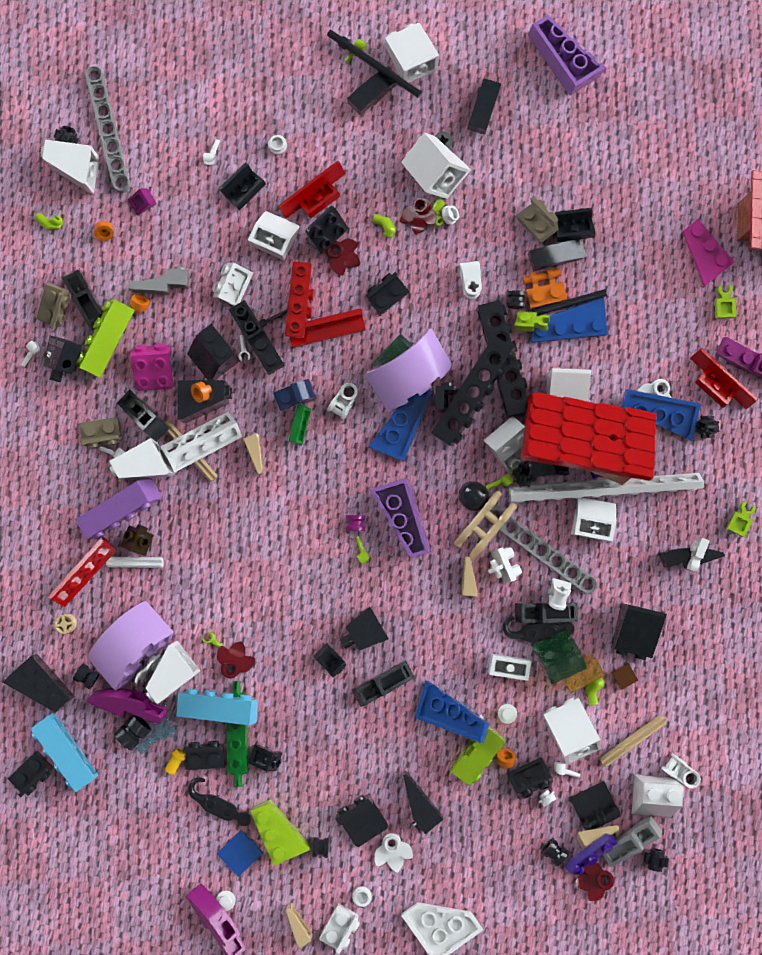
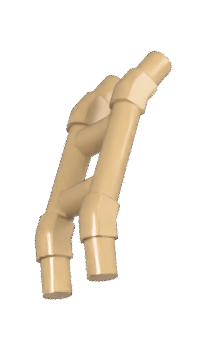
M499 491L492 495L454 542L457 547H460L472 532L476 534L481 540L470 552L469 557L471 559H475L517 509V506L511 503L499 518L492 514L490 510L502 497V493ZM484 517L494 524L487 533L478 527Z

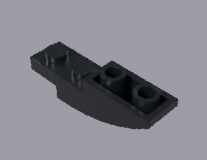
M243 300L228 309L267 374L270 375L284 367L283 361L246 301Z

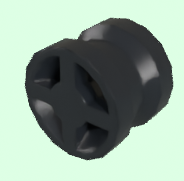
M512 290L507 292L509 297L507 308H526V303L524 302L526 297L525 291Z
M313 837L312 857L319 855L328 858L329 838L319 839L318 837Z

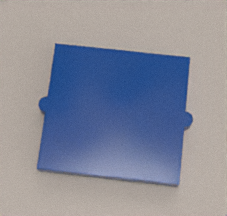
M242 829L217 852V855L226 863V867H230L238 877L263 854V851L254 843V839H250Z

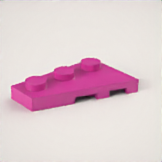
M699 219L683 230V236L695 261L703 287H705L731 266L734 261Z

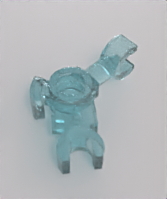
M166 702L162 703V707L167 708ZM168 715L160 725L153 723L152 735L136 748L141 754L145 753L157 740L160 741L168 736L171 738L175 736V725L173 722H170L168 726Z

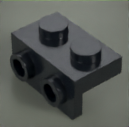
M244 163L219 187V190L232 205L241 210L266 183L252 171L247 163Z
M592 208L563 210L554 213L558 218V230L555 232L557 242L595 238Z
M441 383V386H436V395L432 396V405L435 406L439 413H444L448 407V394L456 395L459 389L453 383Z

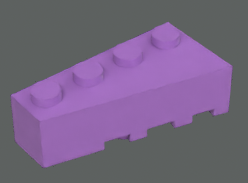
M549 15L532 24L528 33L529 38L570 96L601 76L606 67L593 59L594 56L589 51L583 50L579 46L580 43L575 39H571L566 34V31Z
M152 478L139 480L75 520L86 540L90 538L97 540L105 535L104 532L110 529L111 531L119 527L120 522L132 519L136 516V513L148 509L153 503L163 497Z
M409 478L370 489L410 558L431 552Z

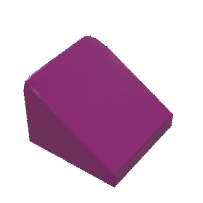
M147 188L139 189L128 199L137 215L142 214L157 204Z

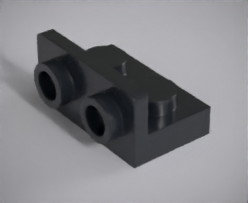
M396 272L392 275L388 273L382 278L381 284L378 286L373 285L367 290L366 300L381 316L408 295L410 291L398 278Z
M217 740L208 741L206 745H200V742H189L188 746L183 748V752L186 754V770L225 768L224 743L219 744Z
M37 750L8 780L20 792L18 794L20 798L25 794L29 796L37 788L35 784L39 780L43 782L51 775L49 771L53 766Z
M542 757L507 773L518 799L521 797L523 799L533 795L534 791L538 789L541 791L545 790L553 783Z

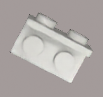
M232 262L223 266L221 270L222 277L213 289V297L235 306L241 302L253 272Z
M338 903L319 940L336 949L335 953L340 954L342 949L345 951L350 942L348 937L351 932H356L360 924L358 922V914Z

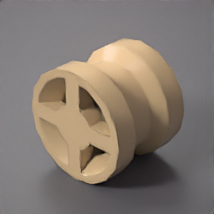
M71 614L60 615L54 622L55 629L61 634L73 632L77 626V620Z

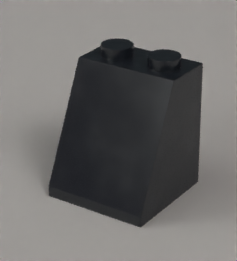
M212 324L195 336L187 353L207 380L218 379L240 361Z
M178 380V420L183 423H189L228 405L229 399L233 397L232 388H230V385L225 380ZM197 382H203L212 388V392L209 393V399L201 403L195 401L191 394V386Z
M621 603L611 648L616 649V653L627 656V653L635 654L634 658L646 660V657L653 658L667 614Z

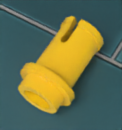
M179 748L171 752L172 756L164 768L166 772L172 775L176 774L181 762L186 759L185 752Z

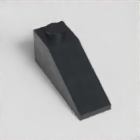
M130 389L117 402L128 416L156 442L169 429L164 421Z
M405 770L403 777L414 820L412 823L419 832L422 830L427 834L443 820V815Z

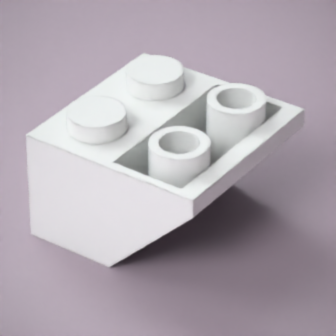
M265 211L256 222L248 242L250 246L285 261L300 226Z
M514 416L484 439L490 451L510 474L513 472V469L518 468L519 464L522 465L527 461L522 459L525 426Z
M588 498L577 499L571 535L613 542L616 526V504Z

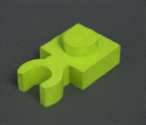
M719 285L716 291L720 298L715 299V319L736 318V298H730V294L733 292L732 285L727 286V293L723 292L722 285Z
M518 311L514 325L515 331L534 332L535 328L546 331L548 330L550 317L549 315L537 317V312Z
M746 501L741 502L739 506L740 513L733 512L725 528L741 537L746 536L753 522L748 517L756 510V506H751L750 510L747 511L745 509Z

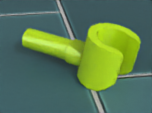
M358 39L354 43L356 47L364 52L367 46L365 41ZM350 52L344 61L348 63L354 54Z
M505 474L497 481L486 485V488L489 490L501 483L507 487L513 482V479L510 475Z
M357 536L355 539L361 551L357 558L361 564H364L369 560V555L363 547L360 536Z
M207 632L211 635L209 641L202 637L205 643H212L218 648L223 646L215 639V634L212 632Z

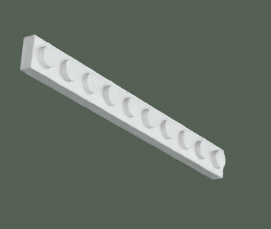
M699 473L654 476L650 481L631 478L623 485L609 479L530 485L529 488L527 486H522L521 488L519 486H509V495L511 502L522 503L530 500L579 499L586 496H619L620 494L629 493L637 495L643 492H676L686 489L694 491L704 488V480Z

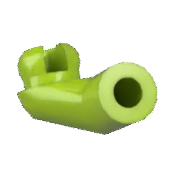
M439 198L431 207L437 215L434 227L443 224L440 211L445 202Z
M39 212L34 217L46 230L59 229L63 225V220L58 215L48 219Z
M374 214L372 223L383 226L385 237H393L396 228L392 220L388 217Z
M600 677L593 678L586 686L585 690L589 706L599 704L596 693L604 686V680Z

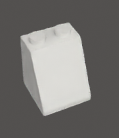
M420 23L409 24L399 32L389 33L385 38V47L399 76L407 82L438 70L439 54Z
M425 132L418 138L416 144L401 161L425 192L445 199L449 198L471 171L439 139Z
M45 140L44 146L41 147V157L48 166L88 193L94 194L99 156L92 146Z
M552 368L547 373L546 394L588 401L591 370Z
M151 438L109 461L112 465L109 468L114 477L118 476V478L124 480L172 477L175 475L160 445Z
M178 641L171 643L167 647L145 688L148 691L146 693L148 698L157 704L200 672Z
M574 698L568 699L563 703L564 705L558 708L556 706L549 708L544 714V719L566 765L601 749L600 738L579 698L575 700Z
M634 775L632 814L672 817L683 805L684 786L670 777Z

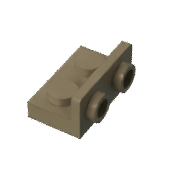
M533 196L530 198L531 204L516 216L519 222L539 243H542L558 230V218L553 212H549L546 209L543 201L537 200Z
M46 283L36 319L50 324V329L53 330L61 326L65 320L64 310L70 301L68 297L69 291L51 283Z
M119 417L80 423L82 435L80 443L83 446H87V449L97 448L98 444L105 443L106 446L116 445L117 441L122 440Z

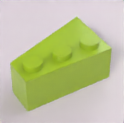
M488 726L484 743L471 739L450 768V772L469 786L472 783L475 784L481 777L480 773L490 765L493 757L505 744L504 737Z
M271 799L252 807L251 815L274 866L310 850L311 844L300 834L299 830L291 824Z

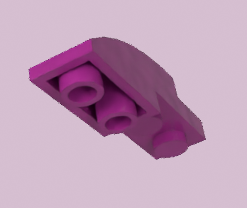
M723 337L715 355L728 361V364L762 379V353L758 354L728 337Z
M113 688L96 690L86 702L96 708L111 712L113 715L122 717L126 712H129L134 716H139L159 725L168 712L167 708L152 703L146 693L119 688L116 691Z
M199 884L186 895L187 900L205 929L210 930L225 955H240L247 949L239 937L240 931L203 884Z

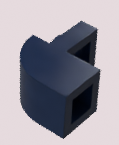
M309 379L292 383L286 388L273 392L280 411L317 399Z

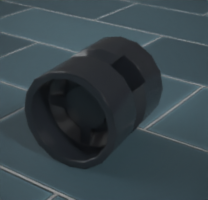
M131 715L126 720V726L122 725L114 733V736L126 749L132 751L139 744V738L144 739L149 734L151 727L143 718Z

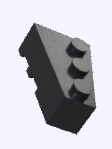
M38 654L30 656L2 682L55 713L75 698L73 693Z

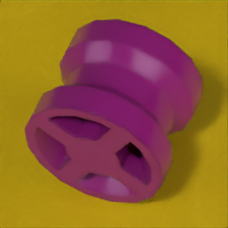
M346 515L348 520L346 531H365V526L363 525L365 515Z

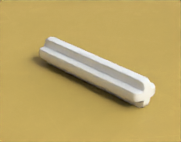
M110 557L106 562L107 567L162 568L164 565L162 557Z

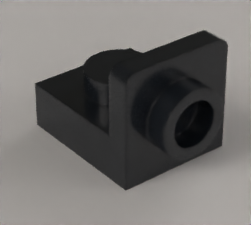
M256 744L253 746L248 763L267 772L276 771L281 764L282 752L272 751Z

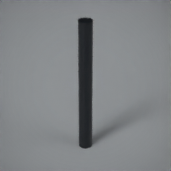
M603 289L532 309L531 312H537V316L606 297L607 293Z

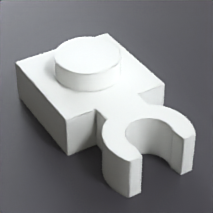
M697 538V540L693 541L690 548L692 557L687 565V569L698 571L709 540Z

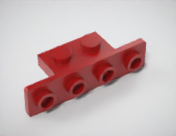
M336 161L279 204L278 208L283 216L287 219L301 208L311 219L338 199L340 194L332 184L345 175L341 163Z
M294 261L292 264L285 327L286 337L304 338L306 321L312 319L310 300H314V289H311L310 284L311 263Z
M700 348L691 356L690 359L703 370V373L695 383L722 408L732 398L745 409L758 400L752 392L703 348Z

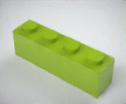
M111 298L104 303L102 307L104 312L101 318L98 317L93 325L95 330L92 335L89 334L84 343L86 347L83 352H80L76 367L98 378H101L135 311L118 300Z

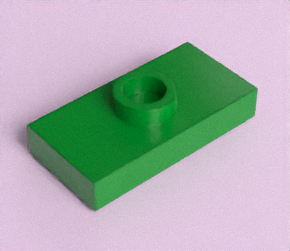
M297 404L295 417L291 421L289 442L303 445L311 413L310 408Z

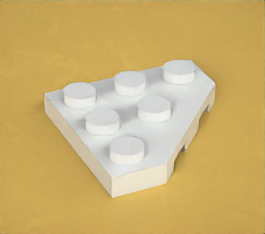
M417 902L401 914L428 955H450L483 931V927L471 911Z

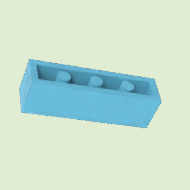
M187 688L185 692L178 693L177 717L252 725L257 721L258 699H252V695L233 697V693L226 692L222 693V695H215V691L205 690L204 693H198V689Z
M55 713L50 714L31 728L34 740L41 743L44 754L53 760L56 771L59 774H63L69 789L74 790L76 793L98 776V773Z

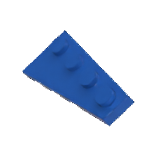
M604 297L549 316L548 330L543 331L535 328L534 332H531V342L608 335Z
M429 389L422 395L416 393L408 398V403L395 410L368 447L404 462L433 391Z
M625 389L621 405L622 408L630 407L656 413L657 425L690 441L693 439L701 406L700 403L630 389Z
M430 681L425 682L414 718L484 743L489 723Z

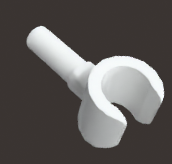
M215 140L210 153H204V164L213 165L215 163V153L220 142L219 140Z
M240 335L241 352L239 353V359L242 361L241 355L245 352L248 354V360H250L251 355L247 351L245 337Z
M30 341L26 345L29 352L21 366L25 367L30 358L40 351V346L36 341Z
M103 446L99 448L100 451L108 453L114 458L125 453L119 447L115 452Z
M554 763V771L556 773L580 778L579 773L565 769L566 763Z

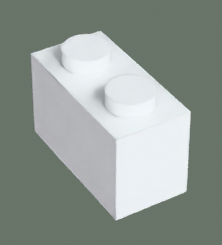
M491 653L488 673L494 676L529 681L531 661L529 659Z

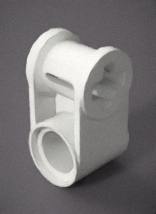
M479 261L460 263V276L464 295L468 299H476L482 289ZM470 286H473V288L476 289L475 292H472V290L469 289Z
M352 383L344 384L331 401L327 411H332L340 416L341 420H344L358 396L357 387ZM352 387L355 390L352 397L344 395L346 388Z
M551 578V588H548L549 605L557 610H565L566 599L571 593V583Z
M672 753V758L661 769L686 787L696 788L700 784V775ZM693 773V781L687 783L686 776Z

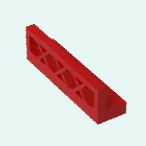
M359 308L306 321L304 338L290 337L292 348L366 331L362 310Z
M104 536L100 538L48 597L52 601L66 607L117 549Z

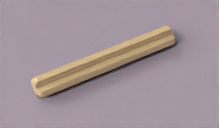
M171 421L165 422L169 427L166 433L172 440L182 436ZM203 458L193 463L209 482L217 478V474Z
M658 715L599 758L600 762L605 767L609 766L666 725L665 719Z

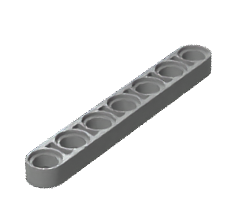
M91 66L86 70L85 76L111 182L117 192L124 193L130 188V179L105 78L99 67ZM92 72L100 73L97 80L90 79ZM98 89L104 91V95L101 98L94 96L95 91ZM102 107H106L109 110L106 116L99 115V110ZM107 125L113 127V131L110 134L103 133V129ZM111 143L117 144V150L114 152L108 151V145ZM115 161L122 163V167L119 170L112 169V164ZM125 179L126 186L118 188L116 186L117 181Z
M493 507V508L490 510V512L493 511V510L498 511V512L500 513V516H501V515L503 514V512H504V511H502L501 509H499V508H497V507ZM511 516L500 528L502 533L582 592L592 593L596 590L597 582L591 575ZM507 522L515 524L514 532L508 533L505 530ZM527 533L530 535L531 541L529 544L521 542L520 537L522 534ZM538 545L546 547V553L543 556H539L536 553ZM555 556H559L562 560L559 567H554L551 563L552 558ZM571 567L577 570V576L573 579L567 576V570ZM585 579H590L593 583L590 590H585L582 586Z

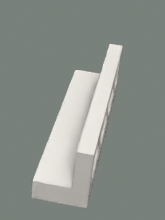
M226 412L162 445L160 448L175 473L241 438L242 434L237 422L229 412ZM227 419L229 420V422H227V423H225V424H220V423L226 421ZM177 447L175 450L168 453V450Z

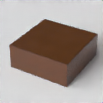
M629 663L611 672L621 690L638 681Z

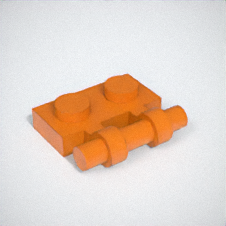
M548 269L543 273L536 274L535 272L523 277L524 285L529 283L532 285L531 289L525 291L530 309L567 300L563 281L555 283V277L561 276L560 269ZM548 279V285L539 287L538 281Z

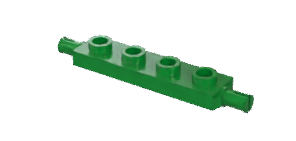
M233 681V697L247 695L241 692V681ZM227 723V773L234 775V787H242V775L248 773V725Z

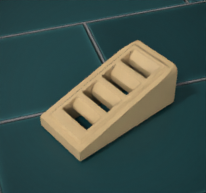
M256 433L244 438V443L257 474L262 475L264 470L259 434Z
M465 556L461 594L478 597L472 561L470 557Z
M615 825L578 832L577 840L582 850H584L605 833L615 838L618 837L619 827Z
M289 903L286 907V914L297 947L300 949L311 941L312 932L294 905Z

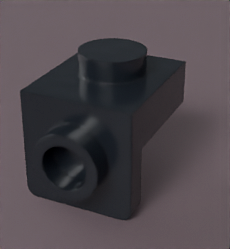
M328 643L313 655L315 660L328 671L331 677L340 674L347 665L343 658Z

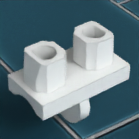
M502 547L491 551L493 560L490 561L492 568L488 570L489 574L495 572L497 579L502 578L504 584L516 580V577L522 571L518 564L511 566L508 559L514 557L512 548L503 549Z

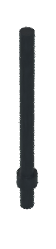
M331 29L328 31L327 36L338 43L340 48L343 50L347 49L415 97L419 98L422 91L350 43L348 38L345 36L341 37Z

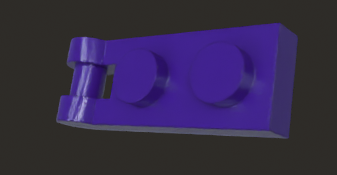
M607 833L602 835L570 859L565 865L566 870L576 875H582L586 866L596 863L598 857L613 850V846L618 843L615 837Z

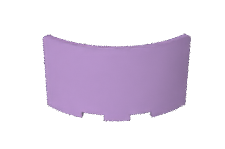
M430 328L404 353L390 362L368 371L365 376L386 410L389 411L408 403L407 399L416 393L422 395L432 387L430 384L436 378L442 379L451 368L452 363Z
M143 601L128 610L107 628L92 647L88 659L116 691L131 682L135 673L142 666L140 662L146 656L150 658L170 643L174 632L148 602Z

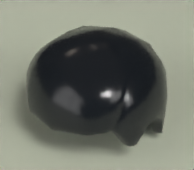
M469 481L463 484L459 490V501L470 511L481 510L489 500L488 490L479 482Z

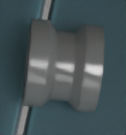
M445 131L437 133L435 137L451 150L452 136Z

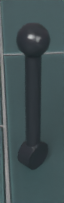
M287 309L266 320L261 319L259 324L265 327L268 322L286 314Z

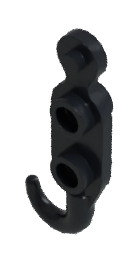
M513 616L507 618L503 623V632L508 638L521 639L528 642L552 640L560 633L571 635L574 632V625L570 622H564L560 626H557L555 623L531 624L516 632H512L508 628L510 621L515 619Z
M195 778L189 783L188 793L190 797L197 801L206 812L226 821L235 819L241 826H247L251 822L250 814L238 812L233 803L213 794L197 793L194 786L198 782H205L204 778Z

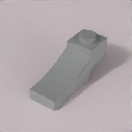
M174 266V269H168V273L157 278L144 281H129L128 289L135 293L170 295V287L189 289L190 273L188 270H185V267Z
M650 815L635 823L631 829L616 838L618 843L613 846V850L602 855L610 867L643 851L645 846L660 839L662 830Z

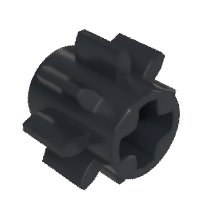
M62 126L60 130L56 129L54 134L55 141L77 144L79 140L76 131L69 126Z
M711 415L700 416L701 420L697 421L695 432L701 434L700 438H715L714 434L720 431L719 421L714 420V416Z
M519 464L518 470L513 469L512 475L515 476L513 483L517 482L520 488L522 486L529 488L531 482H535L536 477H532L529 464Z
M650 848V853L645 852L644 862L648 864L649 870L662 872L663 867L668 868L669 858L665 856L664 850Z

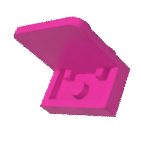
M158 343L154 346L140 344L133 347L130 360L136 390L171 389L173 387L170 363L171 344Z

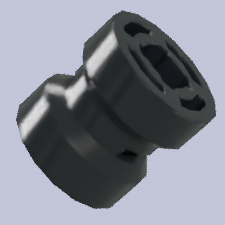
M83 663L76 671L73 680L83 683L84 687L90 690L100 673L96 670H90L89 666Z
M552 838L543 847L541 854L546 858H551V862L557 867L566 859L568 850L560 847L558 842Z

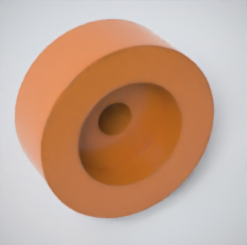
M107 221L97 222L94 226L95 237L101 241L110 240L114 235L113 225Z
M134 294L129 304L135 310V314H140L141 311L148 310L150 300L144 295Z
M197 382L191 386V394L195 401L201 403L209 399V393L212 392L210 385Z
M503 748L497 752L496 762L502 769L511 768L515 765L516 754L514 751Z

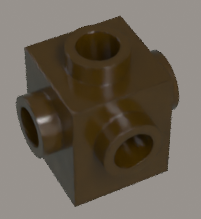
M137 524L134 527L129 525L124 533L120 547L146 556L152 544L154 534L147 532L148 528Z

